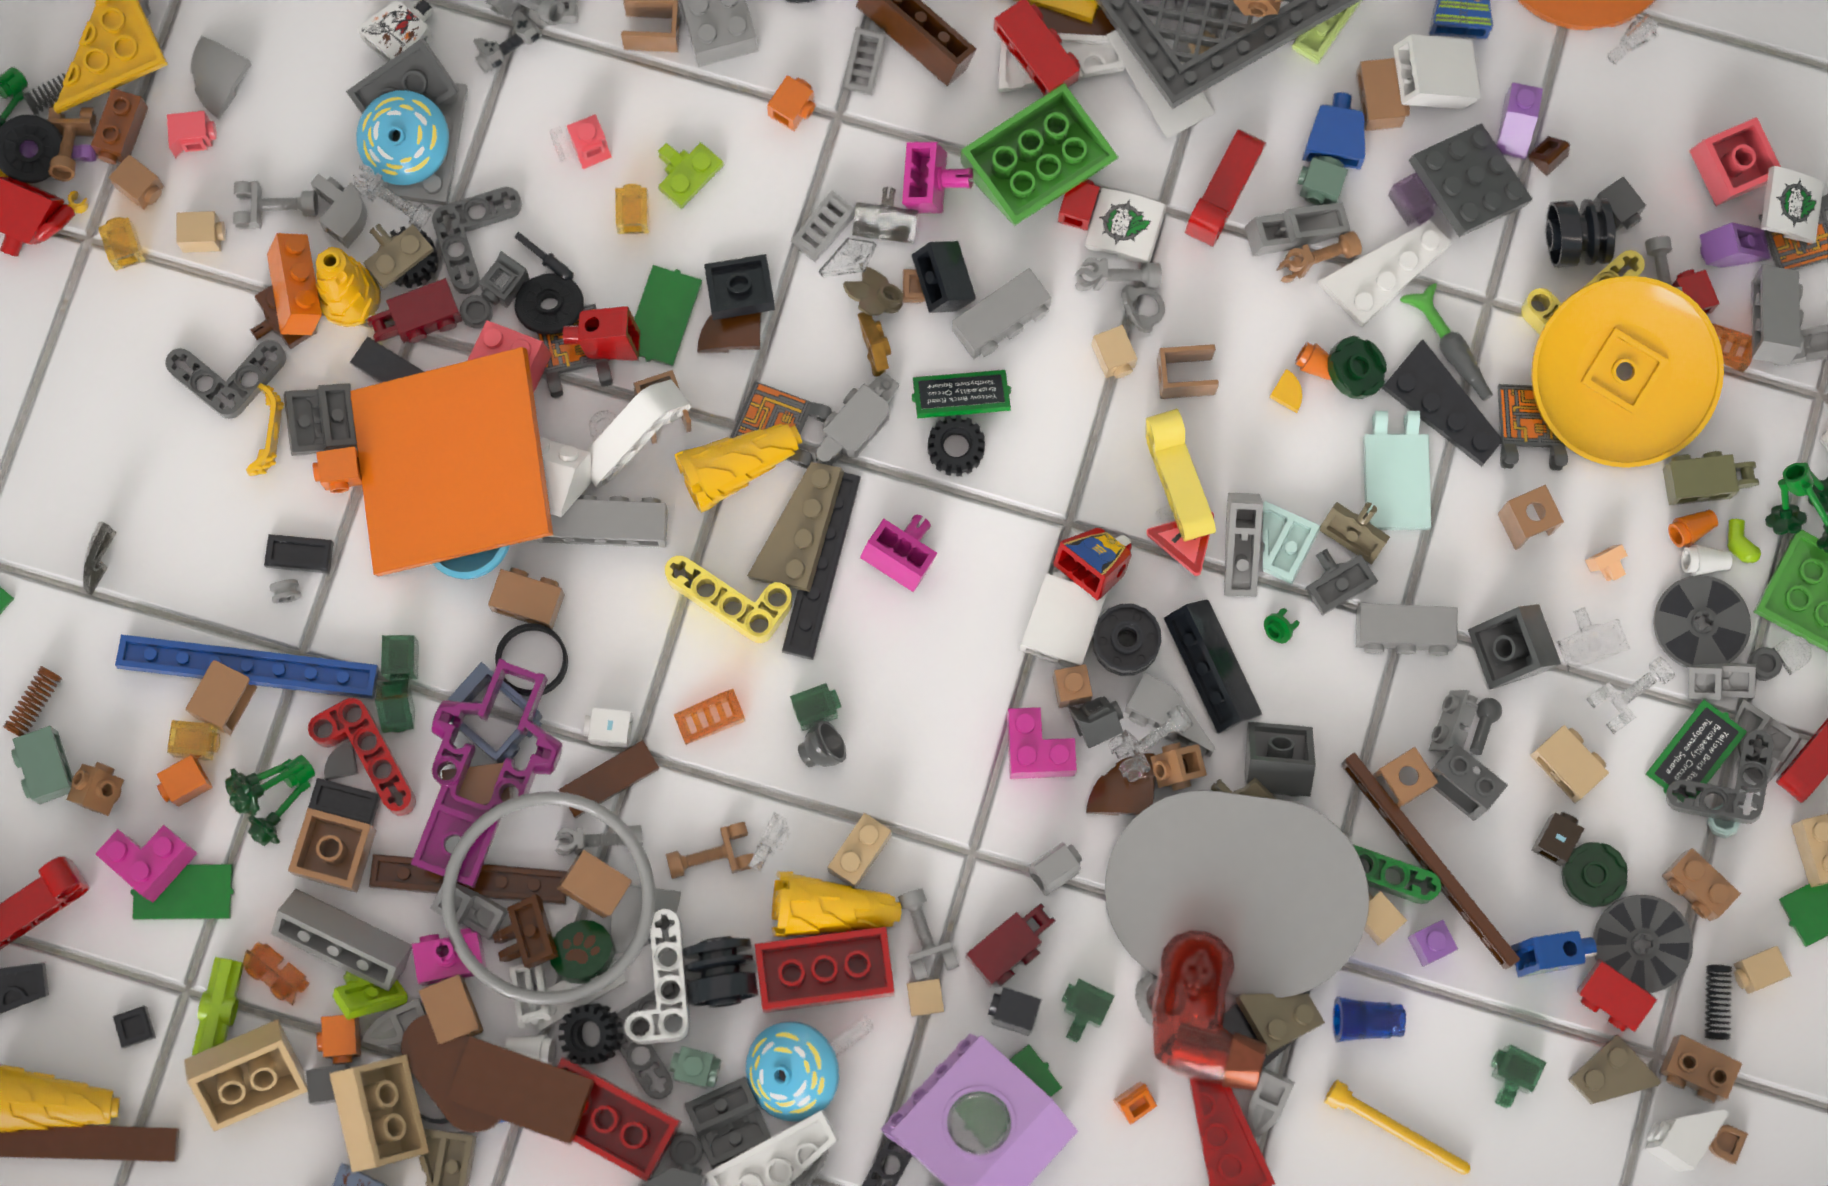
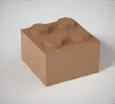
M307 808L288 871L297 877L358 893L377 830L366 823Z

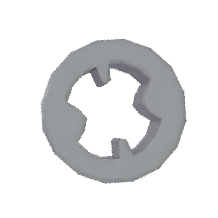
M288 579L271 584L269 586L270 591L275 593L272 597V602L278 604L299 599L301 592L296 590V587L299 585L298 580Z

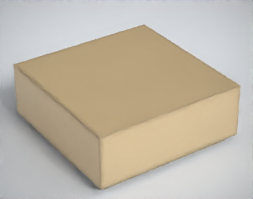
M939 979L907 983L911 1017L944 1012Z

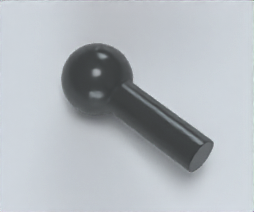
M1485 698L1478 703L1479 706L1476 713L1479 722L1469 750L1472 754L1482 755L1491 725L1498 721L1502 715V706L1494 698Z

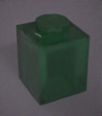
M382 635V676L386 680H390L391 684L396 685L409 684L410 679H418L419 641L415 635Z
M409 679L376 683L375 704L382 733H400L414 729L415 707Z
M827 683L790 696V702L802 732L811 729L821 720L829 722L837 719L838 712L836 709L842 707L836 690L829 691Z

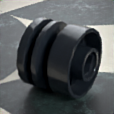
M1596 198L1594 202L1591 199H1583L1580 210H1578L1575 201L1572 200L1556 201L1549 204L1545 232L1550 260L1554 267L1578 266L1581 255H1583L1588 265H1594L1597 260L1601 264H1607L1613 260L1616 230L1613 211L1607 198Z
M1119 604L1107 609L1098 619L1093 633V651L1098 662L1107 671L1119 676H1134L1146 671L1155 661L1161 646V628L1156 617L1146 608L1136 604ZM1122 634H1130L1134 637L1136 643L1126 647L1119 642L1118 637Z
M717 937L702 940L700 943L683 948L684 959L699 958V961L685 965L686 972L701 973V978L687 983L691 1006L709 1005V1008L726 1007L742 1003L741 1000L759 996L756 974L753 972H740V966L754 961L753 955H738V952L752 948L750 938Z

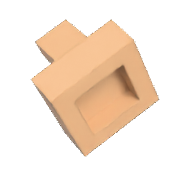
M1620 544L1586 559L1585 562L1590 572L1601 570L1606 581H1614L1626 575L1620 560L1628 555L1623 545Z

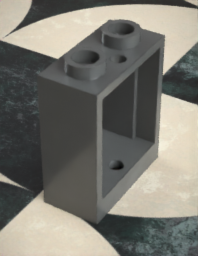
M1457 743L1431 769V772L1439 782L1432 788L1473 821L1484 814L1508 786V784ZM1478 767L1480 774H1475L1473 768Z

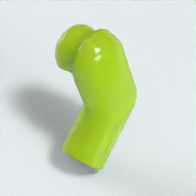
M1730 519L1727 541L1729 551L1745 563L1757 562L1761 557V551L1759 547L1744 537L1745 521L1742 519Z

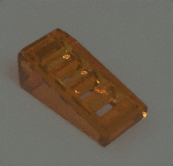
M1712 323L1718 337H1720L1719 341L1722 348L1724 365L1743 373L1752 361V336ZM1727 341L1733 343L1729 353L1723 351ZM1739 346L1745 348L1741 357L1736 355Z
M733 688L673 714L685 745L746 721ZM725 702H728L733 714L728 718L722 706ZM712 707H716L721 719L717 723H715L710 711ZM702 711L709 724L704 729L697 714ZM690 716L697 729V732L691 734L685 719Z

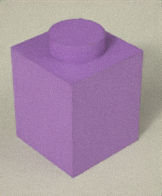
M1444 920L1434 923L1408 937L1422 967L1458 950Z

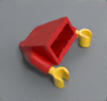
M0 169V232L5 234L0 251L18 257L23 242L26 244H40L43 241H47L63 229L75 216V213H83L88 209L87 197L79 204L73 203L77 200L79 194L78 191H71L68 195L69 204L67 205L64 204V199L27 183L12 179Z

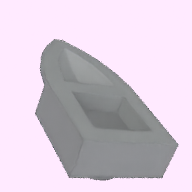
M418 998L381 1015L367 1029L362 1038L363 1041L373 1045L400 1043L410 1023L426 1014L421 999Z
M1265 1068L1248 1107L1247 1122L1254 1138L1268 1131L1276 1123L1295 1082Z

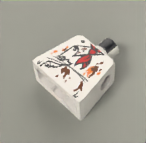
M395 0L362 23L357 30L361 40L386 62H389L422 38L425 39L427 44L430 43L432 34L424 22L435 11L425 0H419L411 9H408L399 0Z

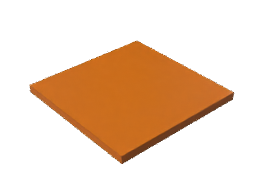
M519 347L350 391L374 575L383 576L553 535L528 350L526 348Z

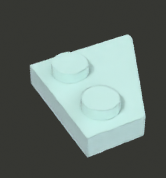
M1264 500L1262 529L1263 571L1293 584L1320 531V525Z

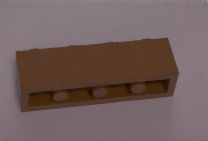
M858 0L856 7L946 86H949L966 71L977 49L921 0Z

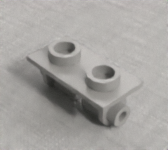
M1452 690L1444 699L1442 704L1443 712L1438 725L1432 732L1430 751H1445L1446 753L1455 743L1462 748L1464 747L1468 732L1460 729V724L1471 727L1479 706L1476 703L1478 698L1469 695V690Z

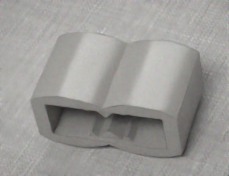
M1062 842L1030 864L1028 871L1042 893L1047 896L1079 874L1082 858L1072 844L1067 847Z

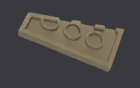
M816 462L810 463L747 576L750 579L771 584L780 582L789 588L810 592L844 471L842 468Z

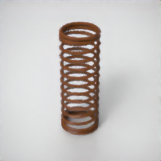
M40 666L39 671H36L41 677L33 676L38 682L30 681L35 687L27 686L32 692L24 691L29 697L21 696L25 702L18 701L22 707L15 706L19 712L12 711L16 717L9 716L13 722L7 720L3 725V728L17 736L25 735L18 728L30 732L21 723L33 727L24 718L36 722L27 713L39 717L30 708L42 712L33 703L45 707V704L36 698L48 702V699L39 693L51 697V694L42 688L55 692L54 689L45 683L58 687L57 684L48 678L57 682L62 680V677L43 666Z

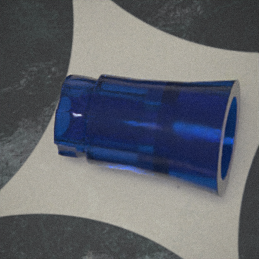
M1337 996L1334 1001L1332 1014L1335 1041L1340 1043L1360 1039L1403 1037L1406 1026V1011L1402 1004L1362 1001Z

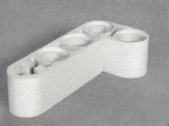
M672 380L648 386L639 392L586 450L591 453V481L596 488H600L610 482L661 426L681 418L684 415V409L689 411L692 406Z
M661 909L654 913L650 929L657 1009L634 1012L625 1021L626 1034L634 1043L640 1045L677 1042L684 1039L690 1031L682 926L675 912L669 909ZM664 919H669L670 923L674 925L669 927L671 942H665L664 933L661 928H658V926L663 925ZM666 951H673L677 954L676 963L669 967L661 965V955ZM671 983L677 984L680 987L678 997L672 1000L665 999L662 995L665 986ZM676 1016L683 1020L681 1030L676 1033L666 1031L665 1024L670 1017ZM639 1020H646L650 1024L649 1031L644 1036H636L632 1032L634 1023Z

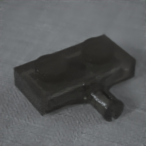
M889 187L882 188L881 204L856 202L852 236L915 243L919 210L894 206L895 188H890L889 198H887Z

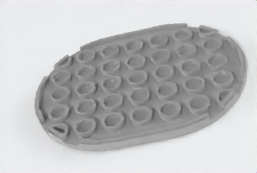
M1199 790L1178 793L1166 797L1143 810L1130 822L1118 838L1108 862L1105 878V899L1112 927L1124 948L1142 967L1152 974L1177 985L1238 995L1274 994L1277 998L1297 995L1321 985L1335 975L1356 950L1362 938L1369 912V888L1363 864L1351 841L1333 822L1319 812L1295 802L1227 792Z

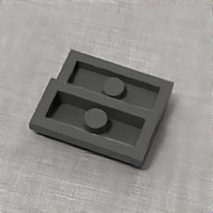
M350 383L318 385L317 389L285 391L284 403L291 456L357 446Z
M745 1077L684 1104L712 1169L771 1138Z

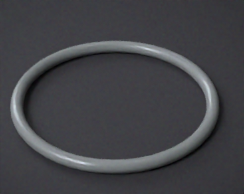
M549 791L524 794L504 801L485 812L466 830L458 841L446 867L442 886L444 924L450 942L460 960L477 979L492 990L511 999L530 1004L556 1005L575 1002L598 993L611 985L623 975L641 952L650 932L655 910L653 872L649 859L636 835L625 822L606 807L593 800L565 792ZM538 805H561L576 808L597 817L618 834L631 852L640 875L642 887V906L639 923L623 955L612 967L594 980L581 986L561 991L545 992L524 989L512 985L491 973L478 961L466 944L457 921L455 909V891L458 874L462 862L475 840L489 826L514 811Z

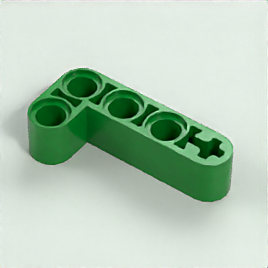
M1353 844L1359 857L1364 858L1369 863L1370 869L1366 873L1369 887L1418 904L1429 903L1439 895L1441 881L1436 874ZM1387 869L1398 871L1401 877L1399 884L1393 885L1386 880L1385 873ZM1425 880L1427 888L1431 889V891L1423 895L1421 894L1422 888L1414 884H1420ZM1408 881L1414 883L1410 885L1407 889L1404 888L1407 885Z

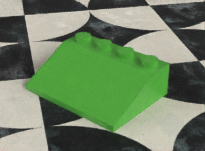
M1064 83L961 149L960 163L964 169L972 168L974 175L972 180L977 187L1016 226L1116 161L1118 156Z

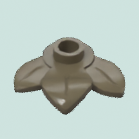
M863 266L862 281H845L843 283L847 295L854 301L859 302L858 309L868 315L878 316L884 312L897 313L903 305L902 291L897 286L889 284L884 275L870 267Z

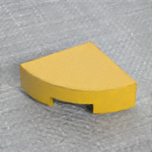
M1286 369L1270 398L1297 413L1302 403V389L1296 376Z

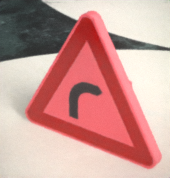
M1176 521L1147 529V536L1194 576L1201 574L1210 534L1184 542Z

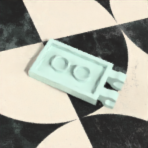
M1375 411V415H1372L1373 434H1365L1363 437L1365 503H1372L1367 513L1370 512L1374 505L1377 507V512L1370 520V523L1379 530L1431 529L1429 434H1419L1420 411L1406 412V415H1404V434H1387L1388 411Z

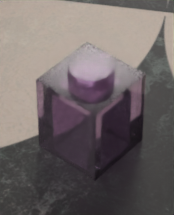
M1416 172L1392 185L1388 196L1407 226L1416 221L1418 224H1422L1435 215L1434 210L1437 207V203Z

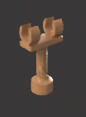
M53 107L49 108L47 120L63 135L59 155L53 157L50 162L49 174L54 179L70 181L74 178L76 163L71 157L75 136H94V128L97 121L96 114H93L94 107H81L80 119L65 118V114H57Z
M1350 231L1340 235L1338 243L1313 252L1310 251L1308 244L1303 245L1301 248L1291 249L1276 271L1287 267L1292 271V275H1286L1280 281L1290 283L1296 276L1300 279L1306 275L1313 264L1341 254L1347 259L1360 255L1362 252L1360 239L1354 231Z
M745 822L720 828L724 843L721 847L706 849L705 851H699V853L696 852V854L693 853L686 856L681 855L678 851L665 854L672 879L685 876V870L688 866L701 865V863L704 864L707 861L723 859V857L728 858L732 874L756 867L754 853L735 858L730 840L748 835Z

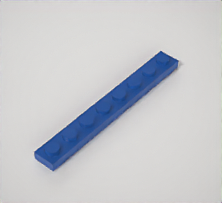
M122 634L115 662L117 669L202 679L211 662L216 660L249 677V685L374 699L379 672L378 665Z

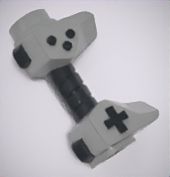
M516 10L512 17L516 34L499 45L497 41L489 42L483 38L474 39L473 42L480 52L475 57V60L484 73L493 71L505 62V56L523 43L532 44L542 37L539 28L531 18L528 19L520 10Z

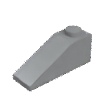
M1228 493L1224 595L1257 597L1263 502L1260 494Z

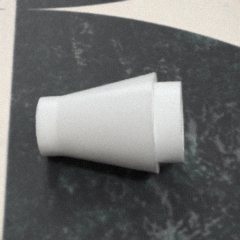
M1693 544L1691 547H1685L1682 551V569L1685 573H1690L1692 576L1720 570H1730L1732 554L1730 551H1721Z
M547 1034L521 1037L508 1036L505 1049L551 1065L556 1054V1040L549 1038Z

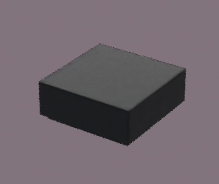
M147 1006L112 1016L122 1048L125 1049L156 1038Z

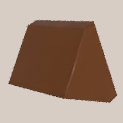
M1548 136L1528 155V158L1548 176L1569 156L1570 144L1568 141Z

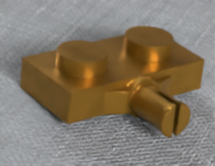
M864 312L858 313L863 340L868 350L867 358L870 361L873 376L878 377L886 372L885 369L889 368L886 356L891 355L890 345L887 337H884L880 321L874 322L872 315Z

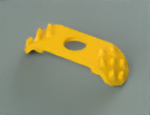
M262 383L257 387L266 397L265 404L270 406L265 449H259L257 459L246 468L249 476L266 474L267 470L276 464L275 458L277 457L276 451L281 412L284 408V403L281 402L280 396L276 392H272L274 388Z

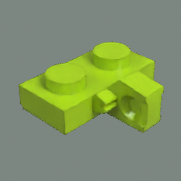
M701 142L690 153L684 149L678 153L668 143H665L658 150L659 158L668 165L664 169L668 176L658 185V188L674 204L683 209L724 166V162Z
M348 971L343 976L346 985L335 987L332 995L347 1020L406 1004L408 994L398 979L390 990L387 991Z

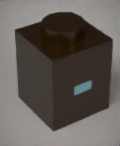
M1555 812L1548 818L1531 851L1558 866H1562L1568 861L1585 828L1578 825V819L1565 812L1560 814Z

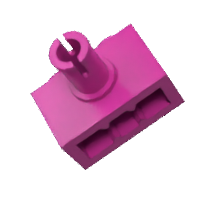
M907 142L902 204L912 213H943L944 191L946 188L973 187V182L969 181V179H974L972 168L946 169L947 152L937 142Z
M916 514L903 531L883 518L868 540L860 558L914 592L938 554L920 542L925 533L930 529L931 524L925 518L921 526L917 528L923 516Z
M471 928L460 929L469 949L486 968L481 935L478 932L472 933ZM439 934L426 935L419 938L420 943L412 944L417 981L421 986L436 984L458 974L463 978L474 976L460 960L449 937L440 939Z

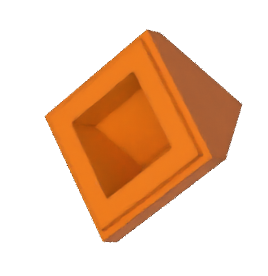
M1141 1081L1113 1100L1130 1125L1157 1106L1148 1087Z

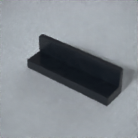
M1209 600L1186 604L1164 617L1217 733L1225 732L1243 721L1262 715Z

